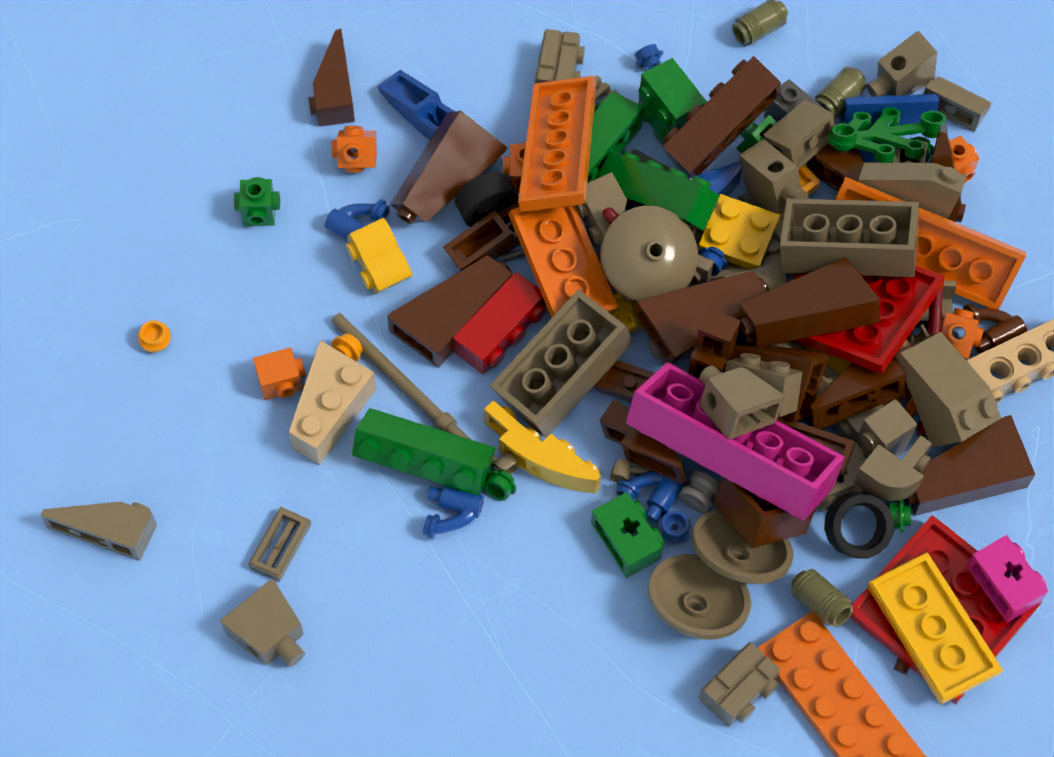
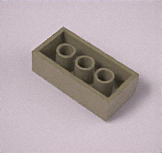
M787 199L780 240L782 273L808 274L846 257L858 273L863 276L915 277L919 235V202Z

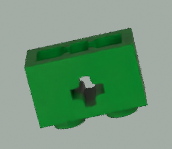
M628 492L592 510L591 518L592 526L625 578L659 561L664 545V540L658 529L655 527L651 528L645 520L646 512L638 500L633 501Z

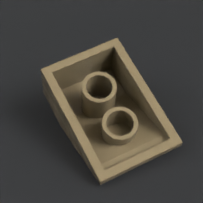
M942 332L935 333L896 354L899 365L905 373L906 383L928 440L932 443V448L962 442L1001 419L990 387Z

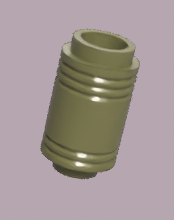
M767 0L735 19V23L732 25V32L735 38L743 46L754 44L787 23V8L781 1Z
M843 68L815 96V101L826 110L832 112L834 118H838L843 113L845 98L858 97L866 89L863 73L856 68Z
M815 569L801 571L794 577L792 581V596L827 626L840 627L849 619L853 612L851 600Z

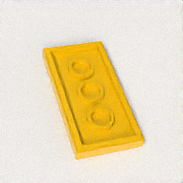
M928 552L868 582L867 587L940 705L1002 673L1003 669Z

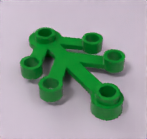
M888 107L882 110V115L870 128L871 115L867 112H856L853 114L849 124L841 123L832 127V131L828 134V143L839 151H849L852 148H857L874 153L875 160L879 163H891L894 161L895 148L893 146L905 149L904 154L910 159H920L924 156V142L900 136L922 133L927 138H937L940 124L945 125L946 116L938 111H926L921 114L920 122L898 125L900 123V110ZM871 140L878 141V142L885 143V144L874 143V142H871Z

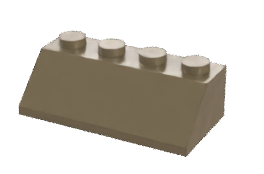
M578 289L490 384V388L522 420L546 439L634 341L626 325Z

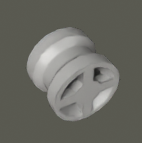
M693 471L689 477V485L681 489L679 497L691 509L706 513L711 507L710 500L717 495L720 484L706 473Z

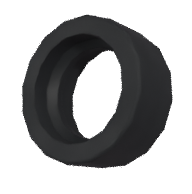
M490 172L478 176L463 186L456 195L454 203L466 225L471 227L494 210L499 214L518 201L519 197L506 174Z
M848 493L843 495L830 505L825 515L824 531L828 542L836 551L852 558L868 559L880 554L889 545L893 536L894 520L890 509L881 499L869 494ZM856 505L871 509L877 520L873 538L867 544L861 546L848 543L841 532V521L845 512Z

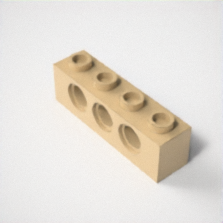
M1054 319L966 360L990 387L996 403L1000 402L1004 395L1012 391L1015 393L1024 391L1033 381L1039 378L1047 380L1054 376V352L1047 348H1054ZM1019 360H1025L1030 365H1024ZM991 373H997L1003 379L995 378Z

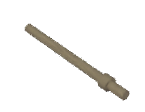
M341 313L333 317L332 323L343 334H351L359 340L363 348L362 352L434 421L433 426L436 429L470 439L456 425L457 421L448 412L443 413Z

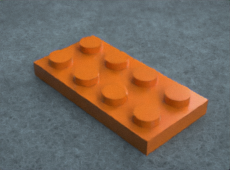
M576 206L521 212L520 207L510 210L508 215L551 318L578 289L610 314L617 311L619 307Z

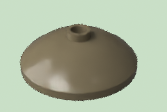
M639 206L622 213L610 224L601 244V264L606 278L617 292L635 302L686 288L697 268L698 249L692 231L681 218L665 208ZM651 246H656L659 249L658 257L651 255Z
M718 509L703 514L696 521L692 531V544L701 560L717 574L735 582L764 584L776 581L788 572L793 561V548L789 539L751 548Z
M696 554L676 555L662 561L652 572L648 583V598L655 613L669 627L686 636L706 640L730 636L741 629L750 613L751 597L746 584L722 577L711 570Z

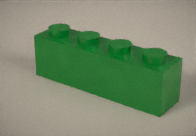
M613 91L604 101L601 100L597 104L593 117L587 183L597 179L609 151L620 155L641 130L644 106Z
M609 151L597 179L612 172L627 202L636 206L665 208L675 213L687 225L704 231L720 195L709 189L710 182L697 176H693L692 180L686 179L687 175L672 167L669 168L668 172L664 171L662 165L646 159L645 163H641V158L627 151H624L622 155Z
M369 408L355 430L352 456L479 496L487 481V474L491 471L496 447Z

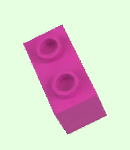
M1007 535L974 553L966 565V568L1006 623L1040 604L1049 592L1043 576L1038 571H1033L1025 560L1022 548L1017 543L1012 542Z

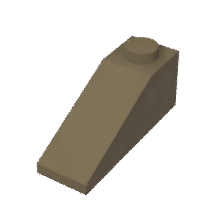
M864 163L857 182L905 202H919L920 208L948 219L962 193L966 175L959 173L952 167H944L937 163Z
M120 501L43 509L40 515L49 529L139 561L157 527L151 510L145 505L133 502L132 505Z

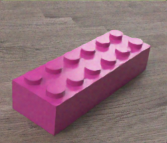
M668 362L635 391L626 424L637 429L640 433L663 443L671 450L694 460L699 465L725 477L728 481L736 483L756 494L757 497L767 500L792 516L805 521L835 485L845 456L779 421L728 440L700 406L705 385L700 379Z

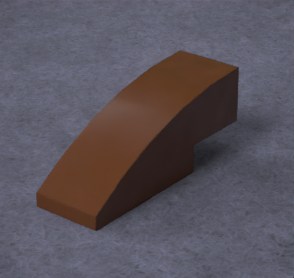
M518 201L499 214L495 210L443 246L460 271L487 255L492 259H496L501 254L508 253L521 245L508 215L510 210L520 207Z
M708 309L698 329L696 347L690 357L689 374L700 379L703 370L711 365L715 366L720 372H725L726 361L732 358L740 320L713 309Z
M613 400L599 420L605 438L622 445L626 460L684 485L687 478L677 453L663 443L640 433L637 429L626 424L630 408Z

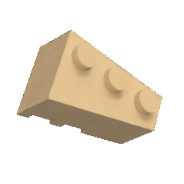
M320 340L289 429L292 448L320 465L377 390L375 373Z

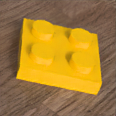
M720 194L717 207H714L700 240L698 251L704 247H716L724 253V259L729 263L749 270L760 267L779 222L780 214Z

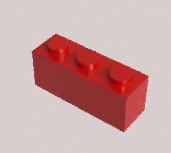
M515 272L453 337V352L481 374H484L490 367L495 368L504 358L505 351L511 345H517L523 339L526 329L531 323H538L545 315L547 308L540 289L518 272Z

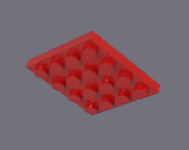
M918 266L915 267V277L861 275L880 299V322L794 341L882 374L944 286V275ZM798 273L793 280L806 275V273Z
M931 515L877 577L928 552L996 658L1039 608L1041 603L1006 623L966 568L972 555L978 551L935 516ZM867 587L852 604L853 612L849 618L924 679ZM965 693L950 701L956 705Z

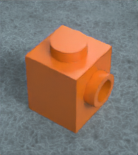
M291 347L253 358L264 400L275 397H290L297 391L303 390L300 378L306 376L301 357L294 358Z

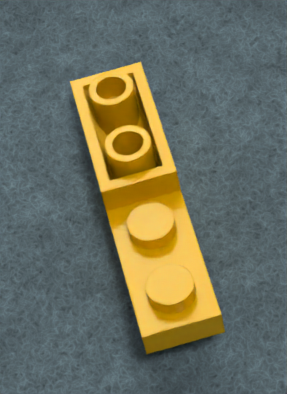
M494 400L484 408V423L500 436L499 453L502 455L507 452L510 453L516 460L515 465L546 482L563 488L588 493H596L600 489L601 475H599L598 468L589 460L583 461L575 454L574 448L566 440H559L551 433L541 442V437L533 428H525L517 421V417L511 409L506 406L501 407Z

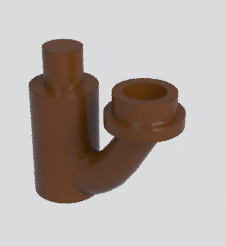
M971 304L963 306L964 310L974 312L973 318L979 320L978 325H980L981 320L998 323L983 331L980 345L975 347L978 353H982L1027 332L1024 321L1018 315L1012 316L998 309L975 308Z

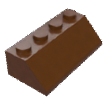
M755 56L748 62L745 59L740 61L731 71V74L734 76L726 84L723 82L718 83L708 95L711 99L703 107L700 104L695 106L686 116L688 122L680 130L675 127L664 138L663 141L666 143L663 146L664 153L681 172L687 175V178L701 174L780 96L781 82Z

